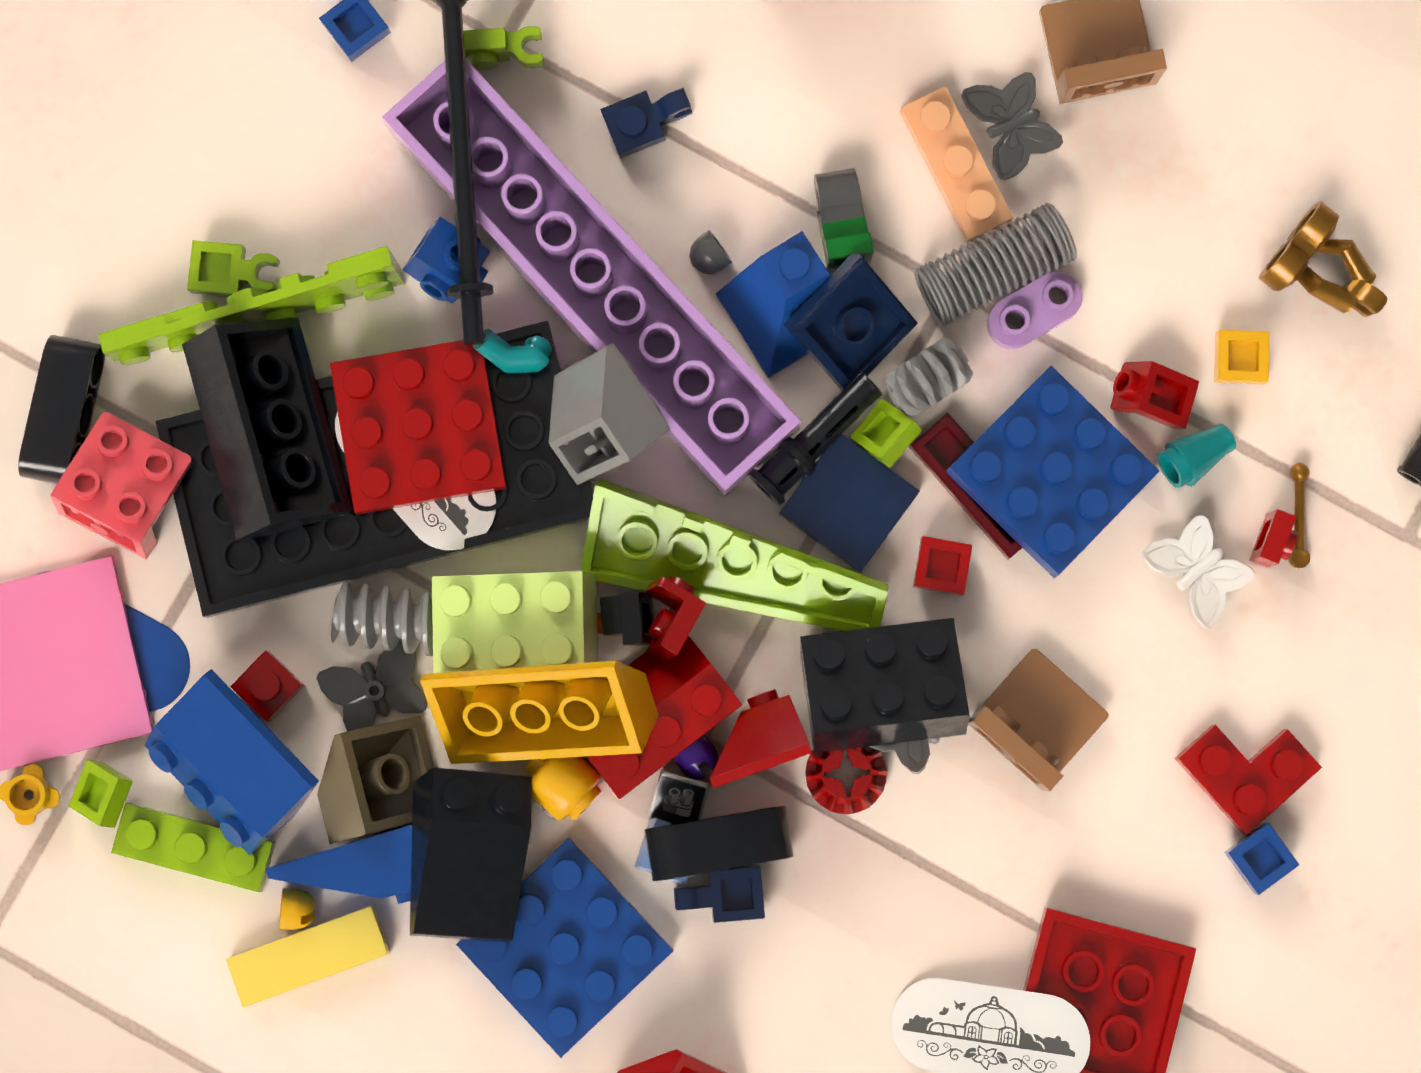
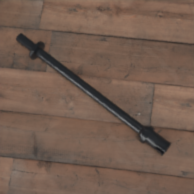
M431 0L442 9L460 283L447 288L448 297L461 299L464 345L484 344L481 297L492 295L494 290L493 285L480 282L462 18V7L469 0Z

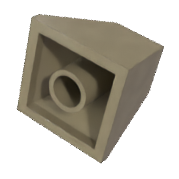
M420 715L334 735L317 793L329 844L412 823L413 782L433 768Z

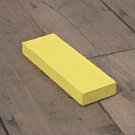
M374 905L232 956L227 958L226 961L242 1008L383 957L390 954Z

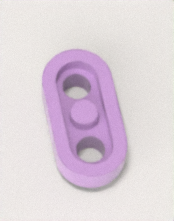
M1051 272L1045 274L1042 278H1038L1000 300L993 307L987 319L989 336L997 345L1005 349H1019L1069 321L1077 313L1082 303L1081 287L1067 273ZM1054 288L1062 290L1066 296L1065 303L1058 305L1051 302L1049 291ZM1010 313L1018 314L1023 320L1022 328L1017 330L1009 328L1005 322L1006 315Z

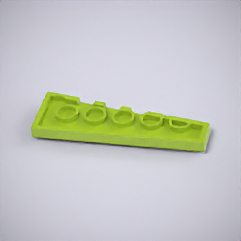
M388 246L380 247L326 264L328 270L324 276L315 278L312 275L301 276L299 273L279 278L280 282L275 285V291L266 293L265 289H253L250 287L234 292L227 297L226 306L218 308L216 302H201L174 312L100 333L98 336L102 352L113 361L120 360L121 365H133L149 360L151 358L150 352L169 347L170 352L184 351L183 343L214 325L297 317L296 313L314 308L316 313H329L344 308L346 306L345 300L363 295L365 300L368 301L382 299L395 293L393 287L404 285L401 268Z
M597 479L580 571L595 574L597 582L646 591L650 583L658 578L665 577L668 579L670 576H674L693 586L696 590L694 595L706 602V604L840 631L881 626L888 594V584L609 481Z

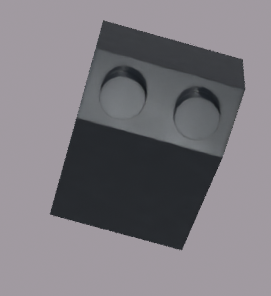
M433 767L413 782L410 936L498 942L512 941L531 832L532 777Z

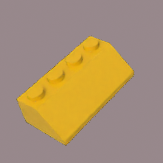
M619 661L423 674L420 679L451 764L639 754L643 752L659 716L646 674Z

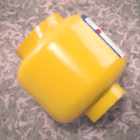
M584 757L532 759L525 767V770L532 775L531 800L555 821L564 820L568 816L575 821L601 793V790L596 786L599 782L600 774Z

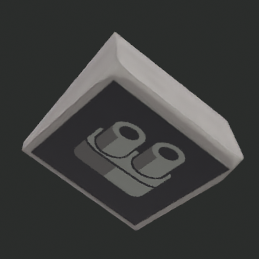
M661 770L648 820L650 818H658L671 824L700 820L710 784Z

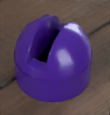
M704 735L673 760L686 776L693 779H704L706 777L697 766L705 761L714 770L718 761V753L708 737Z

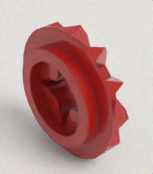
M871 747L814 753L812 750L805 769L806 783L812 797L825 809L838 814H854L870 808L883 793L887 776V768L881 751ZM843 751H847V759H850L852 767L868 770V775H861L860 778L852 780V788H849L850 796H846L841 780L824 777V772H832V769L840 768Z

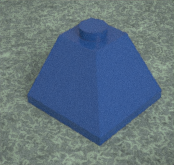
M803 231L760 256L716 293L720 303L768 379L809 354L784 324L830 277L828 270Z

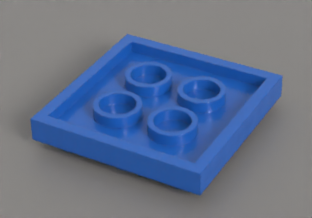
M1052 366L946 471L1053 578L1060 575L1159 472L1127 438Z
M570 838L522 882L512 941L498 942L461 939L456 944L560 1058L674 951Z

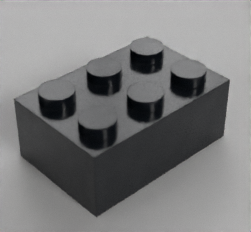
M954 618L800 636L801 665L814 753L966 735L970 714Z

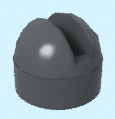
M710 230L698 237L690 248L689 258L691 264L702 273H717L732 263L729 255Z

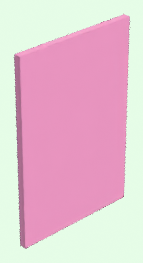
M113 556L0 584V772L140 737L152 732L153 724L146 698L147 691L144 689L124 604V593L121 591Z

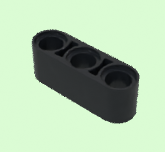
M50 335L47 339L41 357L18 459V472L21 477L57 484L87 438L104 367L105 355L102 352L101 344L58 335Z
M786 806L764 808L644 829L652 881L686 877L794 857Z

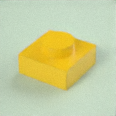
M1218 330L1215 333L1214 383L1264 385L1269 382L1270 332Z

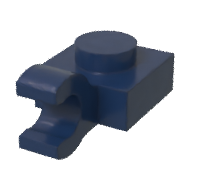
M684 88L666 94L653 104L647 91H643L600 109L620 159L665 141L666 138L661 126L693 114Z
M760 866L708 872L710 886L673 888L675 909L677 911L711 908L713 923L765 918Z

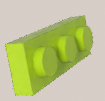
M125 803L111 853L251 891L262 892L267 876L266 868H269L276 842L268 840L252 855H249L242 847L232 845L224 837L218 826L132 803Z

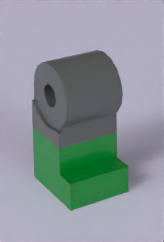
M855 168L815 174L814 184L818 205L817 216L826 268L839 267L853 252L861 255L866 262H871L874 250L871 235L867 228Z

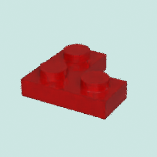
M1211 725L1174 758L1243 835H1248L1322 768L1288 729H1283L1248 761L1217 725Z

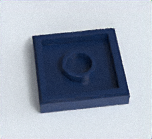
M853 252L793 314L784 326L840 390L843 391L859 372L868 376L918 322L861 255Z
M841 435L822 453L816 462L815 472L811 476L806 475L781 509L779 515L858 573H861L920 490L847 437Z

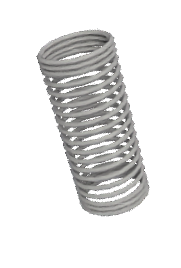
M1046 202L1045 205L1033 209L1031 214L1025 213L1023 218L1017 217L1015 222L1009 221L1007 226L1001 225L999 230L993 229L991 234L985 233L983 239L977 237L975 243L969 241L967 247L961 245L959 251L953 249L951 255L945 253L943 259L937 257L935 263L931 261L928 264L925 263L924 266H920V269L916 268L914 275L921 295L931 314L940 325L945 326L946 323L954 322L956 315L962 318L963 310L970 314L971 306L978 310L979 302L986 306L987 298L994 302L995 295L1002 298L1003 291L1010 294L1011 287L1018 290L1019 283L1026 286L1027 279L1034 282L1035 275L1042 278L1044 272L1050 273L1052 268L1058 269L1060 264L1066 265L1071 261H1075L1077 250L1071 232L1063 217L1054 205ZM1027 217L1030 219L1031 225L1027 222ZM1019 221L1022 223L1023 230L1019 226ZM1011 225L1014 227L1016 235L1011 230ZM1003 229L1007 232L1008 239L1004 236ZM1038 230L1040 231V234H1041V236H1042V238H1043V240H1044V242H1045L1047 248L1049 249L1050 253L1052 254V257H1053V259H1054V262H1053V260L1050 258L1048 252L1046 251V249H1045V247H1044V244H1043V242H1042V240H1041V238H1040V235H1039ZM995 234L999 236L1000 243L995 239ZM1030 234L1032 235L1033 239L1038 245L1040 252L1044 258L1045 264L1041 260L1033 244ZM987 238L991 240L992 247L987 243ZM1022 238L1024 239L1025 243L1027 244V246H1028V248H1029V250H1030V252H1031V254H1032V256H1033V258H1034V260H1035V262H1036L1037 268L1035 267L1034 263L1032 262V260H1031V258H1030V256H1029V254H1028V252H1027V250H1026V248H1025V245H1024V242H1023ZM979 242L983 244L984 252L979 247ZM1015 244L1017 245L1018 249L1020 250V252H1021V254H1022V256H1023V258H1024V260H1025V262H1026V264H1027V267H1028V269H1029V272L1027 271L1025 265L1023 264V262H1022V260H1021V258H1020V256H1019V253H1018V251H1017V249H1016ZM971 246L975 249L977 257L971 251ZM1007 248L1009 249L1011 255L1013 256V258H1014V260H1015V262H1016V264H1017V266H1018V268H1019V271H1020V273H1021V276H1020V274L1018 273L1016 267L1014 266L1013 261H1012V259H1011V257H1010V255H1009V252H1008ZM963 250L967 253L969 261L963 255ZM955 254L959 257L961 266L955 259ZM1000 254L1002 255L1003 259L1005 260V262H1006V264H1007V266H1008V268H1009V270H1010V272H1011L1012 278L1010 277V275H1009V273H1008V271H1007V269H1006V267H1005V265H1004V263H1003V261H1002V259H1001ZM947 258L951 261L953 270L948 264ZM993 260L995 261L996 265L998 266V268H999V270H1000V273H1001V275H1002V277H1003V279H1004V282H1003V280L1001 279V277H1000V275H999V273H998V271H997V269H996V267H995V265H994ZM939 262L944 266L945 274L941 270ZM985 264L987 265V267H988V269H989V271H990V273H991V275H992V277H993V279H994V281H995V283H996V286H995L994 282L992 281V279H991V277H990V275H989V273H988V271H987V268H986ZM978 270L980 271V273H981V275H982V277H983V279H984V281H985V283H986V285H987V288H986L985 284L983 283V281H982V279H981V276H980ZM971 276L973 277V279H974V281H975V283H976V285H977V287H978V289H979V292H978V290H977V288H976V286H975V284H974V282H973ZM963 280L965 281V283H966V285H967V287H968V289H969V291H970V294H969V292H968V290H967V288H966V286H965Z

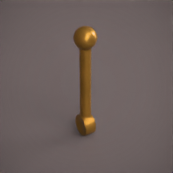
M1296 463L1290 469V476L1295 481L1294 515L1297 517L1294 522V531L1298 532V537L1288 561L1294 568H1304L1310 562V554L1304 549L1305 481L1309 478L1310 470L1304 463Z

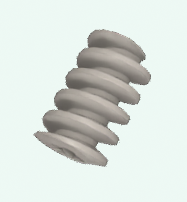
M344 581L337 594L333 608L331 624L332 642L334 643L340 632L344 645L353 646L361 634L364 647L372 649L381 636L385 651H394L401 638L405 653H414L420 641H422L425 655L433 656L432 598L430 591H425L419 603L413 604L410 589L405 588L398 602H394L390 586H384L378 599H372L370 584L364 583L358 596L353 597L349 581Z

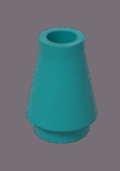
M1218 424L1211 429L1166 443L1165 450L1158 454V464L1163 475L1171 485L1176 488H1181L1184 485L1192 487L1220 460L1236 449V441L1231 431L1224 424Z

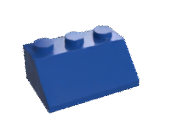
M212 669L206 672L154 726L144 745L149 750V756L153 763L163 772H170L184 786L185 794L190 802L201 810L206 809L220 824V830L224 837L232 845L242 847L249 855H252L295 817L319 782Z

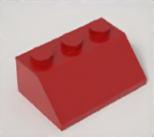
M689 635L678 655L673 658L661 661L646 651L628 665L646 674L659 715L643 752L639 754L587 756L618 799H622L743 705Z

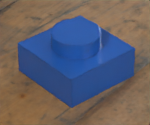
M342 0L319 17L322 25L351 62L391 33L387 24L368 0Z
M1266 822L1224 852L1256 895H1260L1300 865L1270 823Z

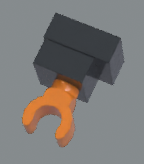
M630 592L616 596L600 597L601 613H597V634L615 637L622 636L623 645H650L654 638L648 634L649 628L654 621L652 596L644 592Z

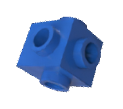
M439 217L426 231L402 271L419 281L420 287L429 296L441 301L447 300L452 304L458 298L448 297L447 288L460 283L456 227L442 217ZM477 236L480 282H483L488 270L482 267L491 251L481 244V240Z

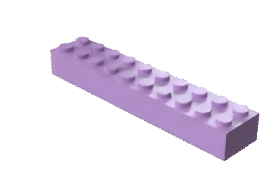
M465 58L477 228L592 353L611 343L615 344L621 355L629 361L633 373L649 397L659 406L661 415L671 428L666 433L724 496L728 495L748 476L752 469H756L779 448L781 442L799 430L801 421ZM444 61L386 112L382 118L389 132L454 201Z

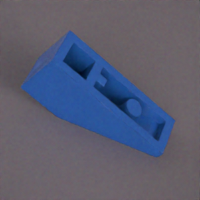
M412 825L266 868L268 879L381 899L396 895L398 904L408 902L411 899Z

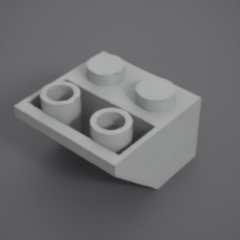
M614 343L607 345L554 375L549 444L577 485L631 461L671 429L661 415L659 406L649 397L633 373L629 361L621 355Z

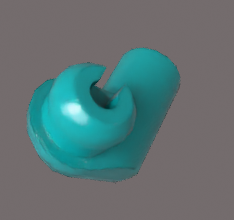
M491 329L483 331L484 344L473 345L477 352L508 374L539 372L549 364L548 356L552 351L549 341L544 337L536 335L527 338L525 346H511Z

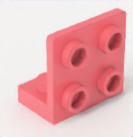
M104 412L95 423L50 496L59 514L147 560L157 544L152 527L190 468L192 459L190 455L108 412Z

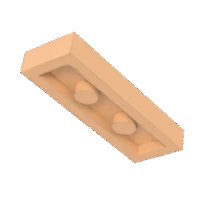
M944 86L901 107L900 114L966 243L1012 221L1013 216L947 87Z

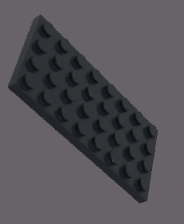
M544 321L497 333L499 337L511 346H525L526 339L536 335L547 339L552 347L551 354L548 356L549 364L539 372L508 374L485 358L507 489L494 491L496 504L492 506H481L473 499L472 495H468L469 502L476 509L486 512L496 510L488 532L464 539V547L460 550H441L424 543L393 509L359 515L354 513L345 454L339 446L335 433L337 405L332 376L318 379L316 382L353 511L281 533L236 540L200 410L155 421L160 440L190 455L192 459L190 468L173 493L202 616L209 618L337 585L344 581H352L588 520L593 500L590 481L587 480L577 485L549 444L554 375L561 371L549 322Z

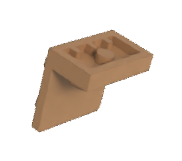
M1067 0L1043 5L1039 11L1059 104L1155 85L1167 69L1163 49L1151 51L1140 0Z
M1031 649L971 716L968 725L1042 791H1051L1064 776L1060 771L1107 720L1109 714L1038 649Z

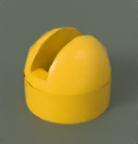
M282 888L279 929H303L312 923L315 917L316 903L307 891Z

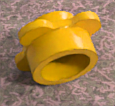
M36 764L25 766L22 775L16 776L11 781H5L0 785V799L5 801L7 807L15 813V820L21 825L33 824L39 813L46 808L52 809L57 807L60 802L59 791L49 786L44 779V769ZM27 790H32L34 793V797L31 800L25 797Z

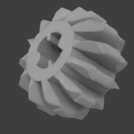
M942 338L887 373L884 384L895 406H898L907 416H916L970 382L973 371L968 364L969 360L963 350L959 349L952 339Z

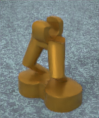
M1320 201L1299 222L1287 238V242L1276 252L1258 279L1273 291L1283 290L1295 281H1298L1309 294L1343 314L1352 309H1355L1365 317L1380 312L1386 305L1388 298L1382 291L1371 285L1376 278V274L1372 271L1353 240L1329 239L1335 231L1339 215ZM1315 253L1339 255L1351 278L1350 281L1343 287L1321 278L1308 267L1309 259Z

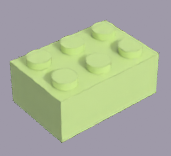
M585 571L432 576L433 673L598 662L596 575Z

